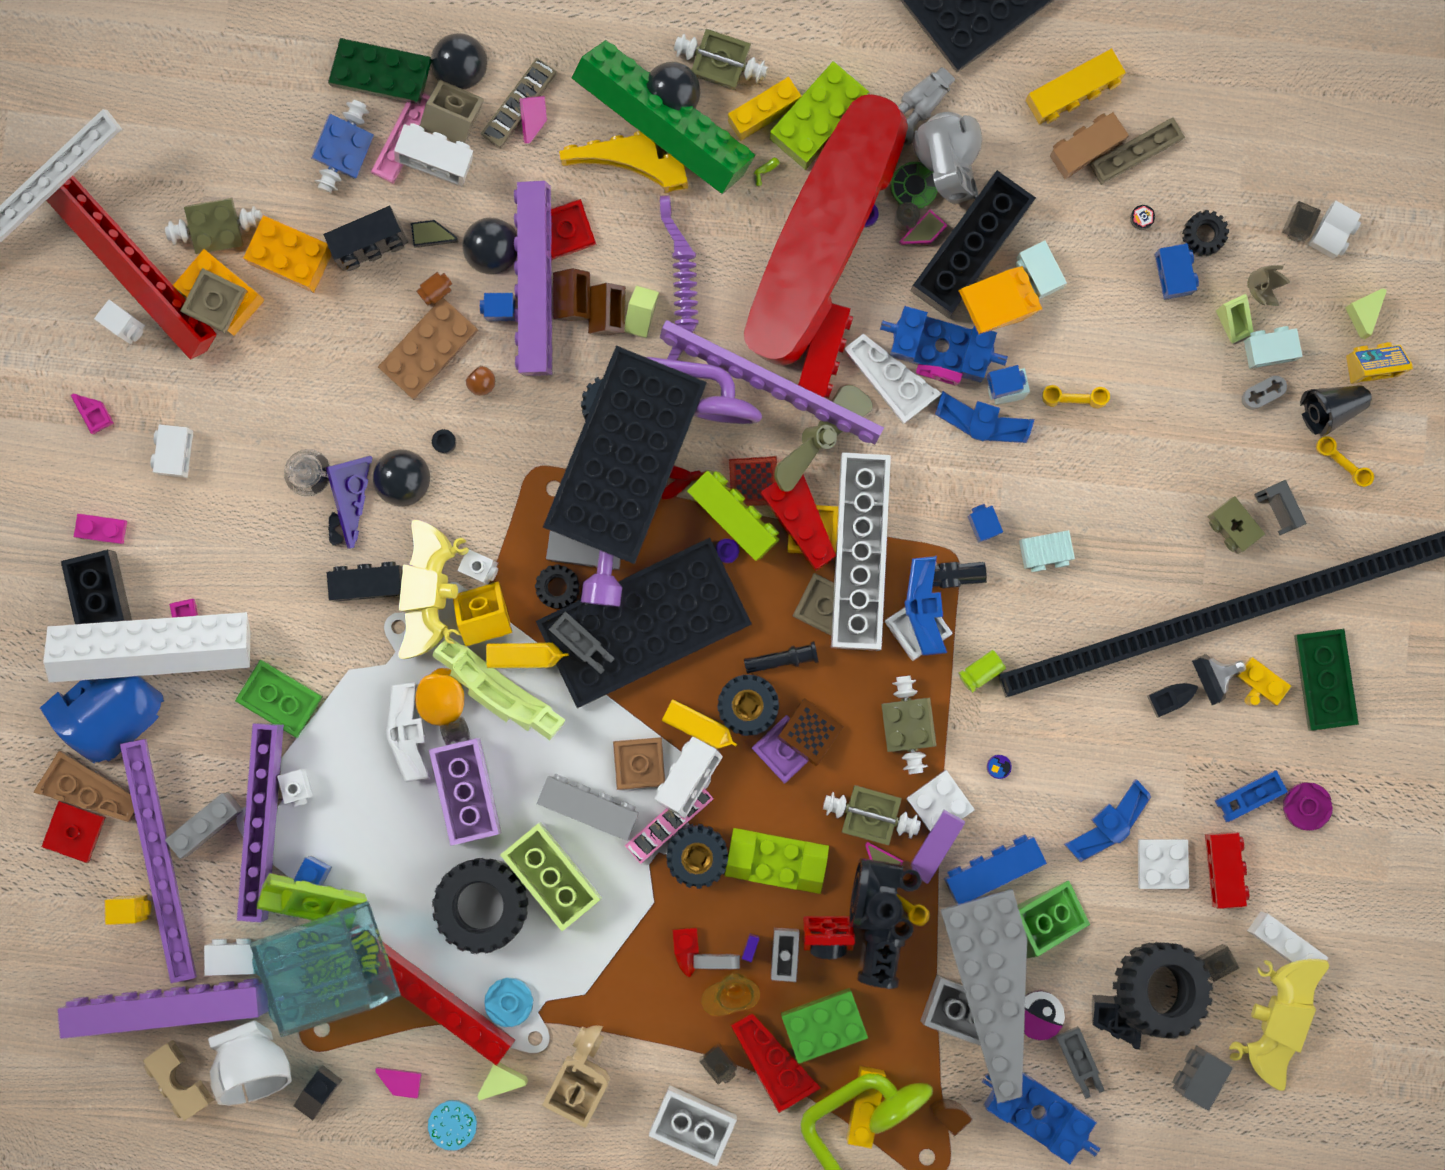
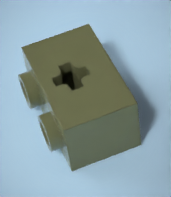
M1236 496L1228 499L1207 516L1210 519L1209 525L1216 533L1220 532L1226 539L1224 543L1227 548L1232 552L1235 551L1237 554L1245 551L1265 535L1264 531ZM1236 522L1238 526L1236 527V530L1232 531V523Z

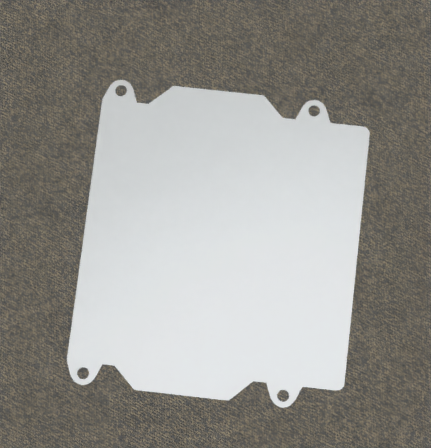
M457 582L449 583L457 585L458 593L467 591L466 588ZM446 598L445 608L438 610L439 619L448 626V630L456 629L459 631L453 599ZM404 612L394 613L386 619L384 625L385 635L395 650L386 665L348 670L302 730L299 737L295 739L281 758V775L299 769H306L313 797L307 798L306 804L293 807L292 803L285 804L284 800L278 805L273 865L293 879L305 857L312 856L332 866L323 884L324 887L331 886L338 890L346 889L366 895L367 905L366 907L360 906L353 927L360 924L365 929L369 928L377 938L489 1021L491 1019L486 1014L484 1002L489 987L497 980L507 977L517 978L524 982L531 990L534 999L533 1009L529 1017L520 1025L513 1027L495 1025L515 1039L511 1048L528 1053H539L547 1048L550 1039L548 1029L538 1013L545 1002L585 995L654 903L649 864L658 852L667 854V848L672 837L641 864L625 845L666 808L655 800L658 787L617 790L613 741L659 738L661 736L607 695L577 709L556 665L549 668H494L517 686L549 705L556 714L565 719L564 725L549 741L533 728L526 731L511 719L505 722L467 695L469 689L462 684L464 707L460 717L455 722L446 726H438L423 720L426 742L417 743L416 745L430 779L405 782L386 736L391 686L417 682V691L419 682L425 676L431 674L436 669L448 667L432 656L434 650L445 640V636L435 647L420 656L410 659L399 658V650L406 631ZM395 620H402L405 623V630L401 634H396L391 629V625ZM510 623L512 633L466 647L486 662V645L489 643L537 642ZM454 632L450 634L453 640L460 645H465L461 635H457ZM414 702L413 719H419L421 717L417 712ZM480 738L502 833L450 846L429 749ZM662 738L666 781L671 766L678 761L682 753ZM555 774L568 778L567 783L575 787L577 783L590 787V793L597 796L602 792L614 797L612 802L619 805L624 801L636 806L635 811L639 812L629 839L627 841L538 805L537 801L547 777H554ZM711 777L705 785V789L709 786L711 782ZM246 807L242 808L243 812L236 819L238 830L243 837ZM540 822L602 897L587 912L565 930L561 931L526 888L525 893L526 897H528L529 905L527 906V918L523 923L522 929L506 946L487 954L485 952L471 954L470 951L465 950L463 952L458 950L454 944L450 945L445 941L446 937L443 933L440 934L437 930L438 924L433 920L432 915L434 913L432 899L435 898L436 894L434 891L437 885L440 884L441 878L458 864L475 858H491L501 864L505 863L508 865L500 854ZM687 822L682 828H687L689 823ZM482 882L473 883L467 886L460 894L458 911L463 921L469 926L477 929L488 928L500 919L503 912V899L499 891L492 885ZM533 1031H538L542 1035V1042L537 1046L531 1045L528 1041V1036Z

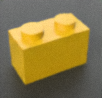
M148 895L117 896L106 899L105 925L135 924L149 919L148 915H151L152 904L148 900Z

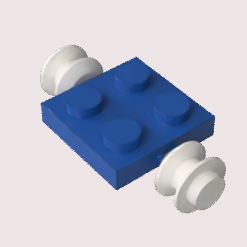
M353 100L352 103H346L350 109L342 114L347 121L332 114L328 115L311 156V159L328 166V169L319 170V173L322 175L321 180H315L318 184V189L331 194L332 191L338 190L334 186L335 182H340L342 179L337 172L353 179L357 178L374 134L356 126L365 124L362 116L363 114H369V111L365 109L366 105L357 100Z

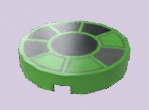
M909 162L900 166L894 173L891 181L893 197L900 206L909 210L925 208L934 201L938 192L934 184L933 172L927 169L921 162Z

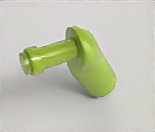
M772 158L754 171L753 175H756L757 186H762L760 174L768 173L779 165L777 158Z

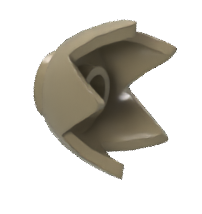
M1264 266L1250 274L1247 286L1254 299L1261 305L1279 306L1273 289L1290 283L1287 277L1277 271L1282 270L1284 266Z

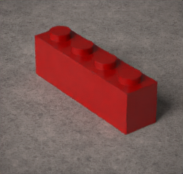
M832 303L831 309L810 343L798 384L823 398H830L833 385L829 384L831 375L836 376L840 362L836 361L838 352L843 353L847 339L842 337L845 329L850 330L854 317L849 315L851 308Z

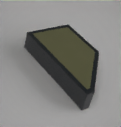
M435 220L411 223L414 248L458 242V238Z

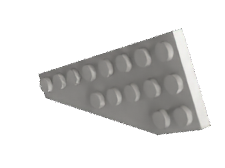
M1010 889L941 909L997 1103L1022 1097L1027 936L1014 892Z

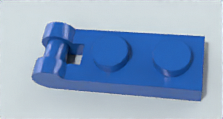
M1273 770L1214 801L1218 807H1221L1225 822H1230L1288 791L1277 770ZM1236 800L1239 807L1233 810L1230 802Z

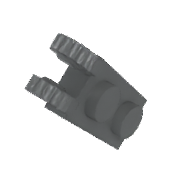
M566 612L549 629L584 662L587 661L600 674L604 669L603 666L591 658L594 652L598 650L607 661L612 662L615 659L601 647L602 644Z
M1077 1026L1056 1035L1064 1057L1084 1098L1091 1097L1090 1091L1084 1082L1089 1077H1092L1094 1086L1099 1093L1105 1091L1098 1076L1099 1071L1080 1028Z

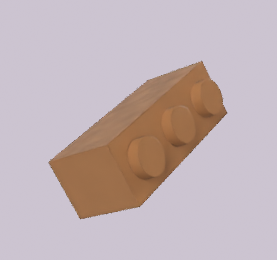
M1114 112L1107 116L1105 113L1101 114L1092 121L1094 124L1087 129L1085 126H1082L1073 133L1074 137L1068 141L1064 138L1053 145L1054 149L1050 154V158L1064 179L1072 176L1126 141L1129 135Z

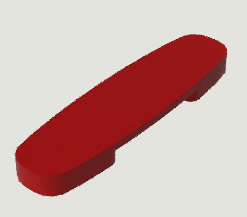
M867 94L860 96L851 103L820 153L785 222L762 276L744 329V340L748 348L768 362L782 366L792 364L801 357L831 309L832 299L830 295L859 240L879 191L884 190L890 184L903 148L908 123L907 118L897 104L888 98Z

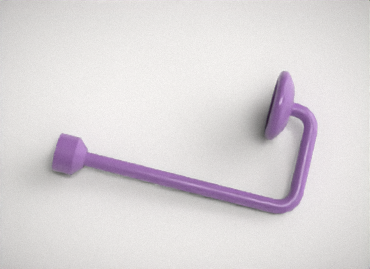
M647 357L693 377L712 379L719 383L721 396L701 399L694 416L701 419L734 424H754L761 421L762 414L755 406L735 398V383L731 375L723 368L709 364ZM599 551L597 574L592 575L583 582L581 602L620 607L622 586L614 576H611L614 556Z

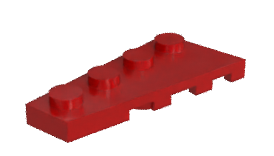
M804 474L791 491H781L777 482L761 491L760 495L815 571L836 558Z
M752 1013L730 1025L778 1113L821 1088Z

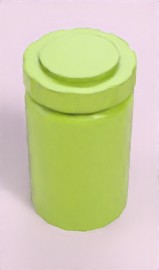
M991 650L965 668V671L962 670L958 674L965 687L973 693L976 691V688H980L1006 670V667L996 652Z

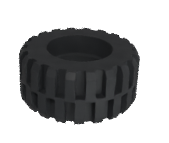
M475 858L458 864L441 878L440 884L437 885L434 891L436 893L435 898L432 899V907H434L432 915L433 920L438 924L437 930L440 934L443 933L446 937V942L450 945L454 944L458 950L463 952L466 950L470 951L471 954L483 952L487 954L506 946L520 932L528 914V897H526L525 885L509 869L508 865L505 863L501 864L491 858ZM478 882L487 883L495 887L503 899V912L500 919L493 926L484 929L473 928L466 924L458 911V900L462 891L467 886Z
M1145 943L1141 947H1135L1130 950L1131 956L1123 957L1121 960L1122 968H1117L1115 975L1118 976L1117 982H1113V989L1117 991V995L1113 996L1115 1004H1119L1121 1007L1118 1009L1120 1016L1128 1018L1126 1023L1131 1028H1136L1137 1032L1143 1035H1150L1151 1037L1175 1039L1179 1036L1190 1034L1191 1029L1196 1030L1201 1025L1199 1020L1201 1018L1206 1019L1209 1011L1206 1009L1208 1005L1212 1006L1213 998H1210V991H1213V983L1208 981V978L1211 977L1209 970L1202 967L1204 961L1200 957H1194L1195 952L1191 949L1183 948V945L1176 943ZM1165 966L1173 973L1176 979L1178 993L1173 1006L1167 1012L1160 1014L1149 1001L1148 983L1152 974L1158 968Z

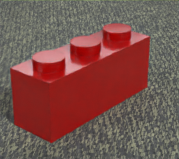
M1235 831L1205 834L1212 907L1222 909L1247 906L1250 892L1244 881V876L1247 875V865L1245 861H1242L1241 851L1245 849L1243 837L1240 836L1239 832Z

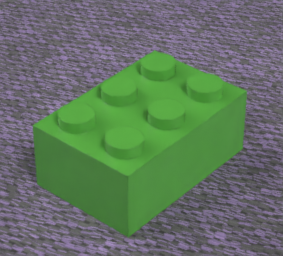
M850 988L781 1012L798 1064L868 1038Z

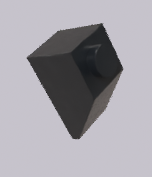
M322 1066L303 1089L294 1107L313 1121L342 1082V1079L325 1066Z

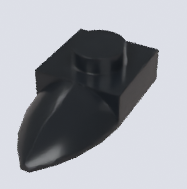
M1178 683L1147 695L1156 717L1159 718L1186 705L1196 694L1198 686L1189 683Z

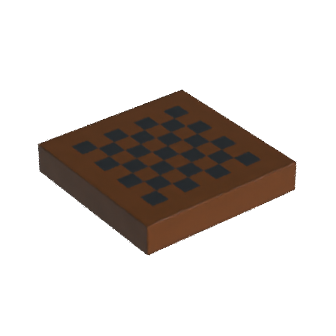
M804 698L777 739L817 766L844 726Z

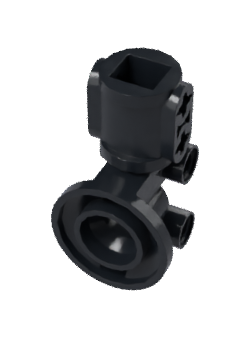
M863 858L859 859L851 895L849 925L853 928L866 929L864 939L867 941L863 969L858 972L857 980L863 984L886 989L898 988L899 978L896 977L900 950L901 947L905 946L906 940L912 936L913 925L907 913L903 911L899 921L905 922L903 926H894L888 929L877 928L868 921L865 907L868 899L877 892H890L897 896L898 888H903L909 892L917 890L922 880L918 870L911 862L903 861L899 864ZM907 873H913L910 879H903Z

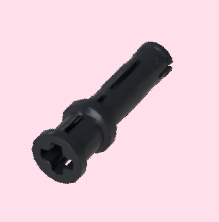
M815 641L811 642L810 645L801 647L791 646L786 651L744 659L747 674L785 665L798 667L801 663L819 662Z

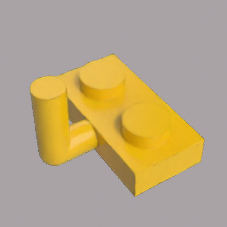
M1250 657L1245 664L1246 670L1241 673L1239 672L1236 676L1252 688L1244 700L1245 704L1249 706L1258 705L1260 703L1259 695L1277 706L1289 691L1291 685L1255 658Z

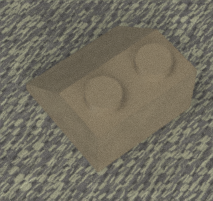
M439 80L425 105L419 126L430 133H440L451 142L456 143V141L465 143L471 133L484 98Z

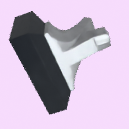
M1207 654L1192 660L1211 705L1222 702L1229 691L1228 685L1232 676L1235 673H1241L1246 670V665L1242 660L1223 664L1214 658H1210Z

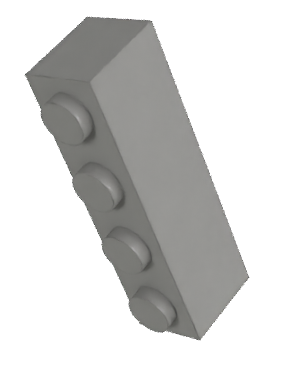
M555 774L554 777H547L537 801L538 805L627 841L639 814V812L635 811L636 806L624 801L619 805L612 802L614 797L602 792L597 796L590 793V787L577 783L575 787L567 783L568 778Z

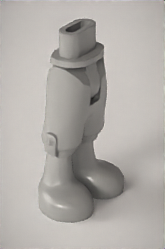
M943 67L936 73L932 72L909 92H905L901 99L902 103L898 105L903 114L914 108L913 113L907 118L908 130L904 141L905 145L909 146L913 143L912 138L917 123L931 117V112L950 90L949 86L955 81L954 77Z

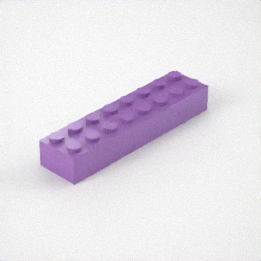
M258 978L245 979L244 982H239L237 985H234V981H224L213 987H210V983L198 984L195 987L189 988V990H186V986L172 987L171 990H166L164 993H162L161 989H151L137 995V991L125 992L122 995L115 996V998H113V994L99 995L98 998H92L90 1001L88 997L74 998L71 1001H66L65 1006L58 1008L60 1039L259 1017L269 1011L266 981L259 982Z

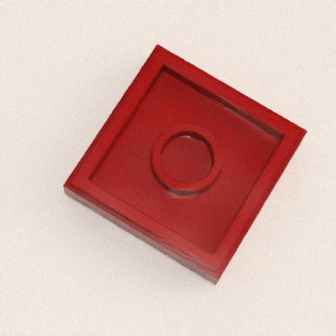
M581 199L551 209L552 260L597 245Z

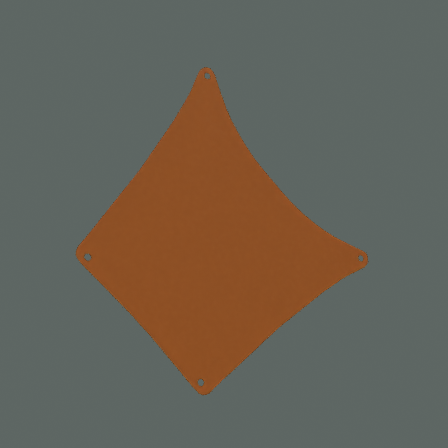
M548 465L535 467L525 476L497 559V575L493 581L489 582L491 584L499 581L510 623L537 643L546 642L536 621L560 610L559 608L554 609L546 606L536 594V578L540 575L541 571L550 565L554 566L556 564L564 565L576 574L580 584V591L576 597L577 599L572 603L582 598L583 582L592 575L597 574V567L552 562L546 559L550 530L543 528V525L555 496L547 493L546 486L551 481L561 483L566 468ZM680 497L668 500L661 498L635 564L621 559L620 570H612L611 576L620 581L709 537L715 548L719 541L723 539L734 540V538L698 502ZM762 516L760 520L764 524L770 523L778 530L779 534L777 537L780 540L757 561L738 544L739 555L737 559L731 563H723L752 625L607 694V696L682 752L683 746L691 740L692 736L662 721L672 699L725 725L719 717L720 714L717 708L718 697L722 688L731 679L747 675L744 663L745 658L789 650L791 646H806L815 641L818 663L811 661L801 663L798 667L785 665L749 673V675H757L766 679L774 687L779 702L777 717L768 729L757 735L743 736L729 729L732 741L737 745L731 744L717 749L723 757L711 775V782L706 788V791L714 799L689 820L688 823L689 825L693 824V826L703 824L705 827H712L715 832L718 831L726 843L728 855L733 828L829 845L821 893L727 877L725 872L721 874L717 882H712V885L709 887L705 885L702 886V889H696V886L689 888L686 887V884L677 882V878L671 875L670 869L667 866V854L658 852L649 864L654 898L653 905L585 995L548 1000L538 1013L544 1023L563 1024L580 1028L582 1026L588 1028L599 1025L603 1026L602 1032L709 1055L756 1073L730 1026L731 1024L752 1013L798 1063L781 1012L850 988L868 1038L799 1063L807 1074L821 1087L807 1096V1098L815 1103L821 1101L858 1078L860 1066L884 1070L885 1078L897 1090L915 1083L931 1085L933 1089L931 1097L920 1108L898 1124L883 1132L875 1133L873 1144L906 1170H947L951 1160L949 1130L935 1116L930 1107L935 1101L943 1099L940 1075L939 1031L925 1026L921 1022L937 976L939 867L930 882L927 884L922 881L917 890L909 892L903 888L897 889L898 895L913 905L924 906L930 913L926 924L917 926L912 923V936L906 940L905 946L901 947L896 977L899 978L898 988H879L863 984L857 980L858 972L863 969L867 941L864 939L866 929L853 928L855 936L853 950H847L846 946V955L837 959H821L813 956L810 950H804L803 917L849 916L853 883L859 859L870 860L865 846L866 842L903 861L912 862L930 833L906 798L944 771L959 587H932V593L941 592L942 619L953 633L943 640L947 651L946 654L921 655L912 661L886 625L885 620L905 608L913 558L937 556V564L959 562L954 552L945 547L925 542L887 537L881 650L831 648L832 636L794 618L793 614L814 573L834 583L835 559L815 571L803 553L787 552L788 532L780 521L776 518ZM559 577L553 578L548 584V590L553 596H561L567 589L565 580ZM911 676V680H916L912 684V689L918 692L914 696L909 697L911 700L930 698L936 746L918 748V751H916L926 754L922 758V764L927 765V767L923 768L922 773L909 774L908 770H903L908 765L907 761L902 759V757L906 753H911L908 750L887 751L881 704L899 702L901 699H904V697L898 698L893 695L898 691L897 686L892 684L897 682L896 677ZM805 698L844 727L817 766L808 761L784 784L756 754L752 747L786 715L790 718ZM856 785L902 798L897 817L900 818L905 812H907V817L911 819L917 815V820L921 821L918 834H913L911 839L909 838V833L906 832L899 836L897 827H894L890 844L885 845L842 833L846 813H843L839 818L836 817L834 812H830L827 816V810H823L826 795L831 796L832 792H834L835 798L839 799L844 795L847 805L850 802L853 787ZM907 873L903 879H910L912 875ZM899 922L895 927H901L905 922ZM697 927L699 954L740 955V968H695L691 977H687L676 961L673 929ZM774 928L799 929L796 982L771 980ZM750 933L759 936L752 962L742 959ZM352 974L349 976L352 981L351 990L347 989L348 996L343 998L344 1005L342 1009L337 1007L336 1000L329 999V1002L324 1003L321 994L315 992L301 1016L298 1027L301 1041L309 1050L324 1052L414 1028L440 1024L376 976H374V982L371 984L362 974ZM319 1021H325L330 1026V1031L325 1037H319L314 1032V1026ZM853 1099L836 1108L831 1113L849 1124ZM924 1149H929L935 1154V1160L931 1165H924L919 1160V1154Z

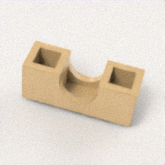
M171 1040L142 1061L145 1064L144 1069L151 1078L154 1077L159 1084L158 1089L162 1096L168 1097L172 1103L174 1114L178 1118H182L183 1121H186L214 1101L201 1080L192 1086H183L177 1081L176 1070L187 1059L174 1040Z

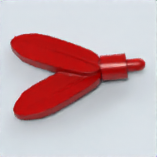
M673 466L669 478L676 480L664 489L661 498L668 500L676 497L692 481L698 480L705 472L697 470L690 473L686 469Z

